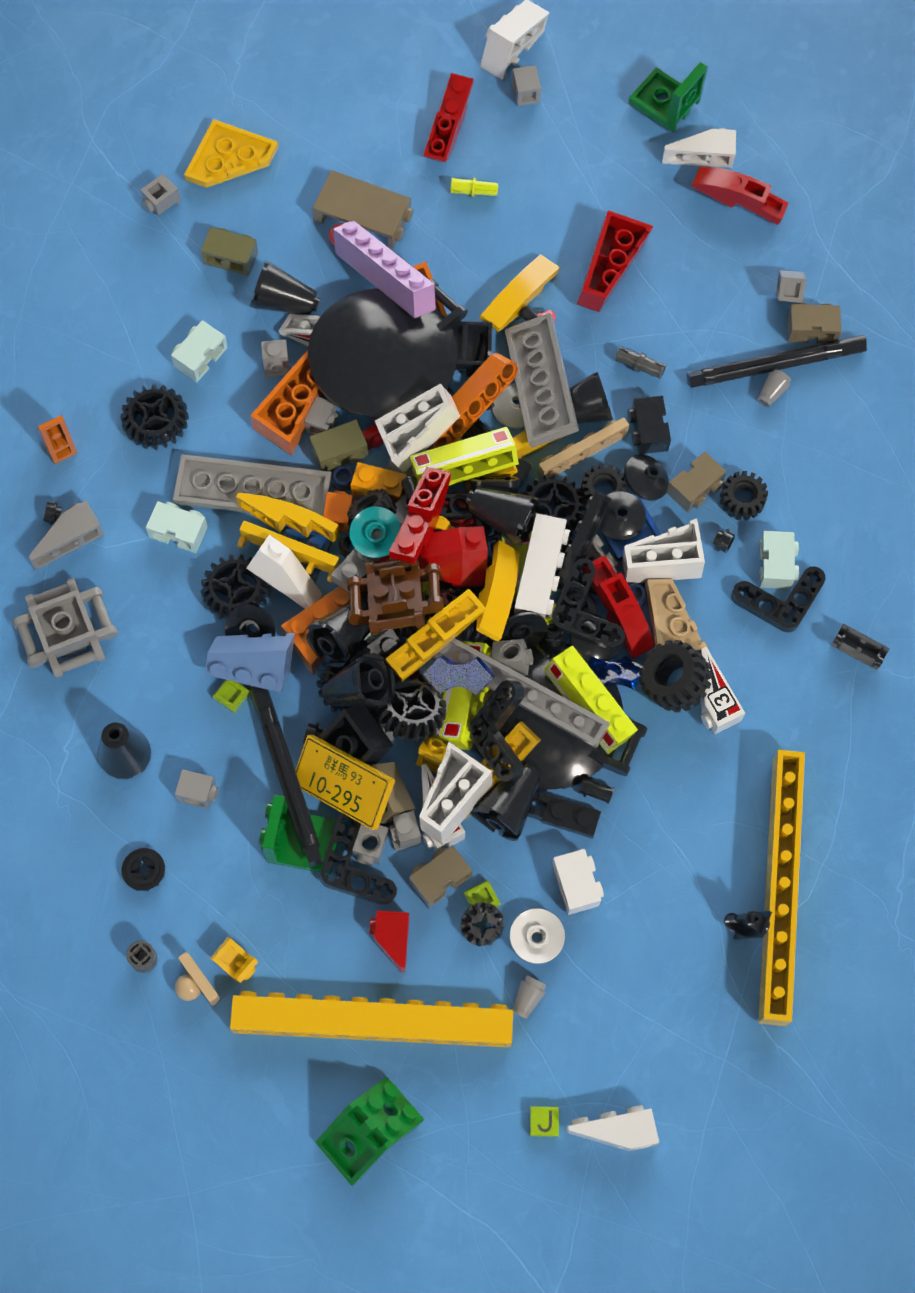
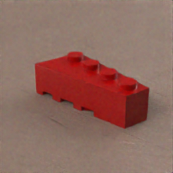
M608 210L601 226L576 305L600 312L646 243L653 225Z

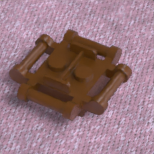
M419 557L415 564L401 560L374 564V561L366 562L367 578L361 579L360 577L352 576L347 580L351 610L348 613V621L352 625L369 623L371 635L380 634V631L415 625L416 628L425 627V614L437 613L444 608V601L440 597L439 587L440 566L433 563L428 564L424 569H420ZM428 581L430 598L424 601L422 582ZM368 591L369 610L363 611L361 610L360 592Z

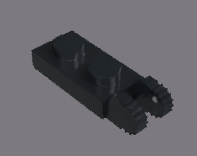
M536 792L533 802L546 805L545 813L531 807L528 817L540 820L543 824L588 838L594 837L601 811Z

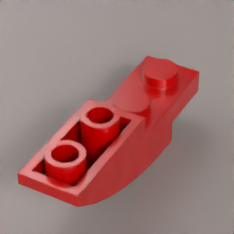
M451 73L440 110L436 114L423 156L425 158L444 163L449 159L467 112V103L474 84L473 78Z
M700 166L691 184V187L731 208L737 203L776 225L781 222L789 202L770 193L771 185L731 170Z
M426 467L408 503L409 512L389 550L390 558L415 564L421 550H426L444 504L451 472Z
M605 555L592 561L595 565L596 574L591 586L608 611L606 618L624 630L625 640L623 645L632 659L648 652L650 649H654L655 644L647 621L622 573L617 574ZM584 566V568L581 569L584 575L590 574V572H588V566Z

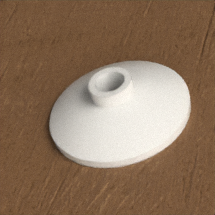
M512 383L493 402L495 406L492 408L495 418L502 425L513 429L525 428L520 404L513 403L514 400H519L516 383Z
M530 909L521 913L513 922L510 931V942L513 950L520 958L529 963L542 964L553 960L561 952L565 942V931L561 921L553 913L544 909ZM540 934L542 937V941L538 943L534 942L532 940V935Z

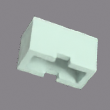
M202 320L198 326L191 328L187 338L181 344L179 343L174 347L171 354L174 367L197 383L209 370L207 364L211 359L216 362L227 350L226 336Z
M157 501L146 526L149 538L166 544L170 540L178 542V548L197 553L208 528L206 519L200 512L195 510L186 511L180 509L174 503H162Z
M763 531L759 541V556L763 560V567H760V588L791 589L794 581L798 580L799 566L795 565V557L798 556L799 544L794 542V532Z

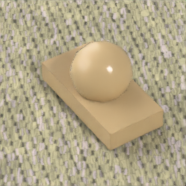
M185 952L179 956L178 959L189 974H184L177 979L175 983L176 995L181 1000L192 1001L202 991L212 1007L220 1002L221 998L189 953Z

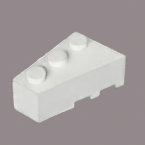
M525 0L520 5H516L508 15H503L498 23L491 25L487 30V42L480 67L503 80L507 76L506 71L511 63L516 65L519 62L517 56L523 49L528 51L542 35L549 12L531 1Z
M439 384L375 420V423L392 462L404 473L412 465L410 456L426 451L460 417V414L452 396L442 384Z
M697 519L691 520L688 525L680 528H670L667 533L654 537L652 535L624 546L622 566L626 582L634 584L645 583L648 579L683 580L702 578L705 559Z
M450 742L447 745L446 753L442 763L439 765L436 779L430 788L419 816L421 830L442 845L493 785L492 771Z

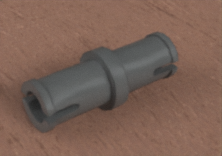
M622 346L615 357L616 362L633 367L636 372L640 373L643 371L658 377V379L662 378L666 369V364L648 358L647 354H638Z

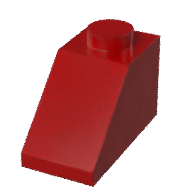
M376 910V918L370 919L369 935H374L375 944L398 971L406 972L409 913Z

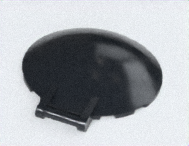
M430 279V281L434 283L435 298L451 311L446 317L436 309L414 318L378 288L347 295L332 304L320 316L311 332L308 344V361L312 377L321 392L336 406L353 415L358 413L370 416L373 420L381 418L439 384H442L447 390L453 380L458 358L457 343L452 328L465 318L468 310L463 305L459 306L444 293L434 279Z
M540 641L534 647L529 648L532 650L533 664L529 665L528 676L525 677L563 697L543 670L554 657L571 647V644L561 642L557 647H547ZM587 663L623 710L620 692L608 670L603 665ZM489 689L488 692L485 693L483 705L489 699V697L492 695L494 691ZM497 705L493 708L494 718L499 716V707ZM519 705L500 728L499 732L505 739L519 722H523L541 739L524 758L522 764L523 766L529 764L538 770V776L541 780L537 790L547 791L549 789H566L582 783L584 777L589 778L602 768L622 776H628L631 769L629 764L641 737H644L647 732V727L631 720L638 730L629 738L619 761L612 758L615 750L607 754L600 744L596 748ZM473 743V746H474L475 750L479 753V755L481 756V758L484 760L485 758L482 756V754L480 753V751L477 749V747H476L475 744Z

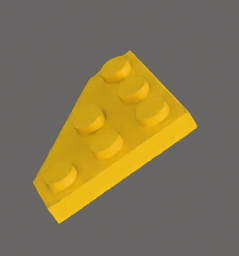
M213 119L184 174V178L186 181L208 188L265 168L273 160L279 148L278 142Z

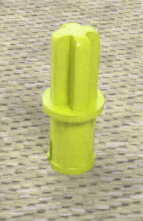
M452 178L451 193L472 195V197L475 194L496 196L498 194V184L476 181V178H473V180Z

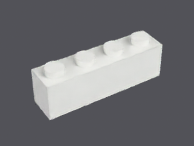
M536 513L514 615L534 612L543 616L544 619L546 615L551 616L554 600H550L551 591H557L560 578L555 576L556 568H562L565 555L560 550L562 544L567 545L570 530L565 529L566 519Z

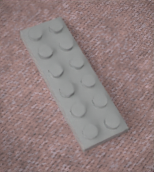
M551 313L505 329L510 358L518 366L515 382L526 435L531 448L578 432L576 415Z
M181 454L173 502L177 505L247 513L238 507L236 499L238 493H247L290 502L323 516L332 474L328 471Z

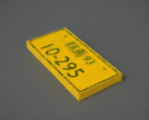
M307 735L295 770L301 789L371 830H377L395 779L317 736Z

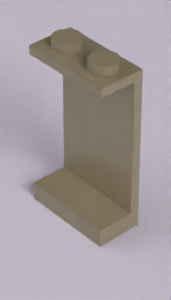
M331 170L312 208L315 222L323 224L326 216L343 222L355 221L366 230L388 237V248L390 249L394 248L397 241H401L404 234L403 227L406 222L409 223L411 221L414 211L411 208V198Z

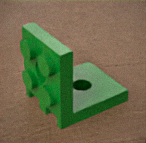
M700 62L682 83L656 67L632 93L628 103L674 132L677 123L681 119L685 120L690 114L691 107L694 104H699L708 66ZM662 94L667 99L658 100L655 96Z
M274 794L272 803H267L265 818L268 819L267 828H262L259 838V845H262L261 851H264L267 863L320 872L322 864L310 867L306 854L301 850L285 796ZM310 815L320 843L318 849L323 862L337 819ZM338 843L333 845L332 850L334 854L336 853ZM332 869L330 872H325V874L331 875Z
M386 1077L351 1102L315 1143L350 1185L353 1186L388 1149L417 1128L425 1119L399 1091L397 1086ZM384 1109H386L391 1114V1116L387 1115ZM347 1141L353 1144L355 1151L348 1147Z

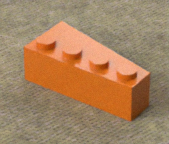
M308 350L250 415L253 429L291 456L305 431L304 420L316 396L321 398L323 395L312 377L308 361Z

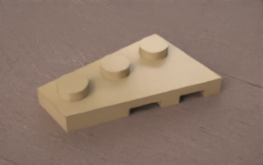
M648 579L645 582L654 644L661 643L665 645L667 640H671L673 643L675 640H681L683 643L686 642L700 653L701 649L707 647L705 641L702 642L695 622L691 621L685 609L686 604L673 579Z

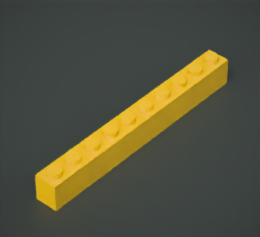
M778 750L772 761L764 911H771L772 914L769 919L770 927L763 936L758 1024L786 1027L792 1022L805 752Z
M241 991L240 996L233 995L230 1030L232 1033L508 1048H511L513 1010L507 1009V1005L492 1004L490 1008H479L477 1003H463V1007H451L452 1003L446 1001H437L435 1006L424 1005V1001L407 1000V1004H396L395 999L388 998L379 999V1003L368 1002V998L352 997L351 1001H340L339 996H324V1000L312 999L313 996L308 994H297L296 998H285V994L268 993V997H258L256 992Z

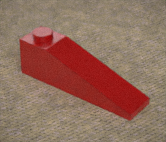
M458 527L433 532L426 550H421L418 556L420 569H424L428 564L435 563L441 569L439 581L452 583L451 586L458 588L485 587L488 548L484 527ZM389 554L379 558V563L395 561L397 559L390 558Z

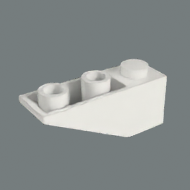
M643 1105L627 1108V1114L618 1116L616 1111L599 1114V1120L589 1121L588 1117L571 1120L572 1125L566 1128L568 1134L626 1151L659 1144L652 1109L644 1110Z

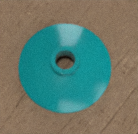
M378 506L369 507L359 512L353 519L350 526V540L354 548L363 556L382 558L389 555V550L401 528V524L396 515L390 510ZM379 530L381 531V536L377 539L373 538V532Z

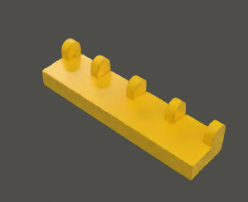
M243 521L240 527L241 536L237 543L238 547L243 548L247 541L262 546L270 535L291 549L299 562L308 565L306 568L308 574L311 575L314 568L329 573L327 581L333 583L330 580L331 574L340 565L339 557Z

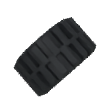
M667 640L665 645L661 643L655 645L656 649L648 651L647 654L649 656L647 659L643 658L641 664L644 666L639 669V675L642 676L639 679V684L643 687V692L667 711L680 712L681 708L684 711H688L692 704L696 707L700 703L698 700L701 697L703 699L706 697L707 693H705V690L710 689L711 683L708 681L712 678V673L709 671V663L691 645L686 642L683 643L681 640H675L674 643L671 640ZM680 667H684L681 677L675 683L667 686L671 673Z

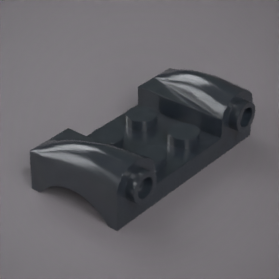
M460 321L452 328L458 350L456 369H466V376L469 378L491 356L492 322Z

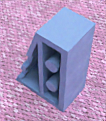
M287 633L286 636L272 637L271 634H263L262 637L248 638V635L216 636L207 653L205 675L282 693L290 675L295 633Z

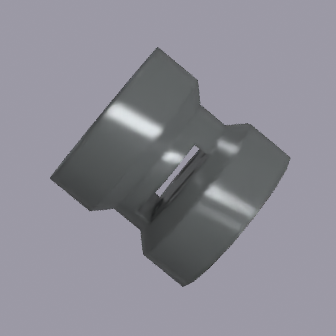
M136 941L127 949V960L137 972H150L157 965V953L148 942Z

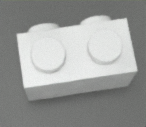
M585 849L554 857L552 866L567 914L570 915L598 907L601 903V898L604 897L600 881L595 882L592 873L596 871L592 856H587Z

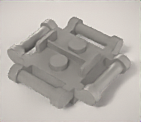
M71 578L67 580L66 584L34 596L33 594L25 596L29 613L16 617L12 620L14 629L18 630L28 656L26 661L29 668L40 667L49 661L57 679L64 676L63 673L95 660L100 662L106 659L99 641L116 637L118 631L116 626L111 623L102 600L103 593L100 587L80 593L75 579ZM89 601L93 603L102 626L101 629L96 631L84 604ZM32 623L36 627L44 651L39 653L36 650L28 628L29 624ZM92 645V651L61 663L58 662V657H69L86 650L87 646Z

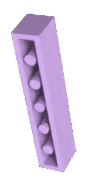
M355 221L346 222L342 226L333 229L336 255L411 316L416 318L436 310L434 283Z

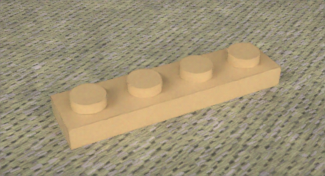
M625 418L618 421L612 420L602 430L596 433L590 432L582 441L576 444H568L560 453L545 457L539 464L538 476L542 480L546 474L550 479L554 474L558 475L623 439L628 434V422Z

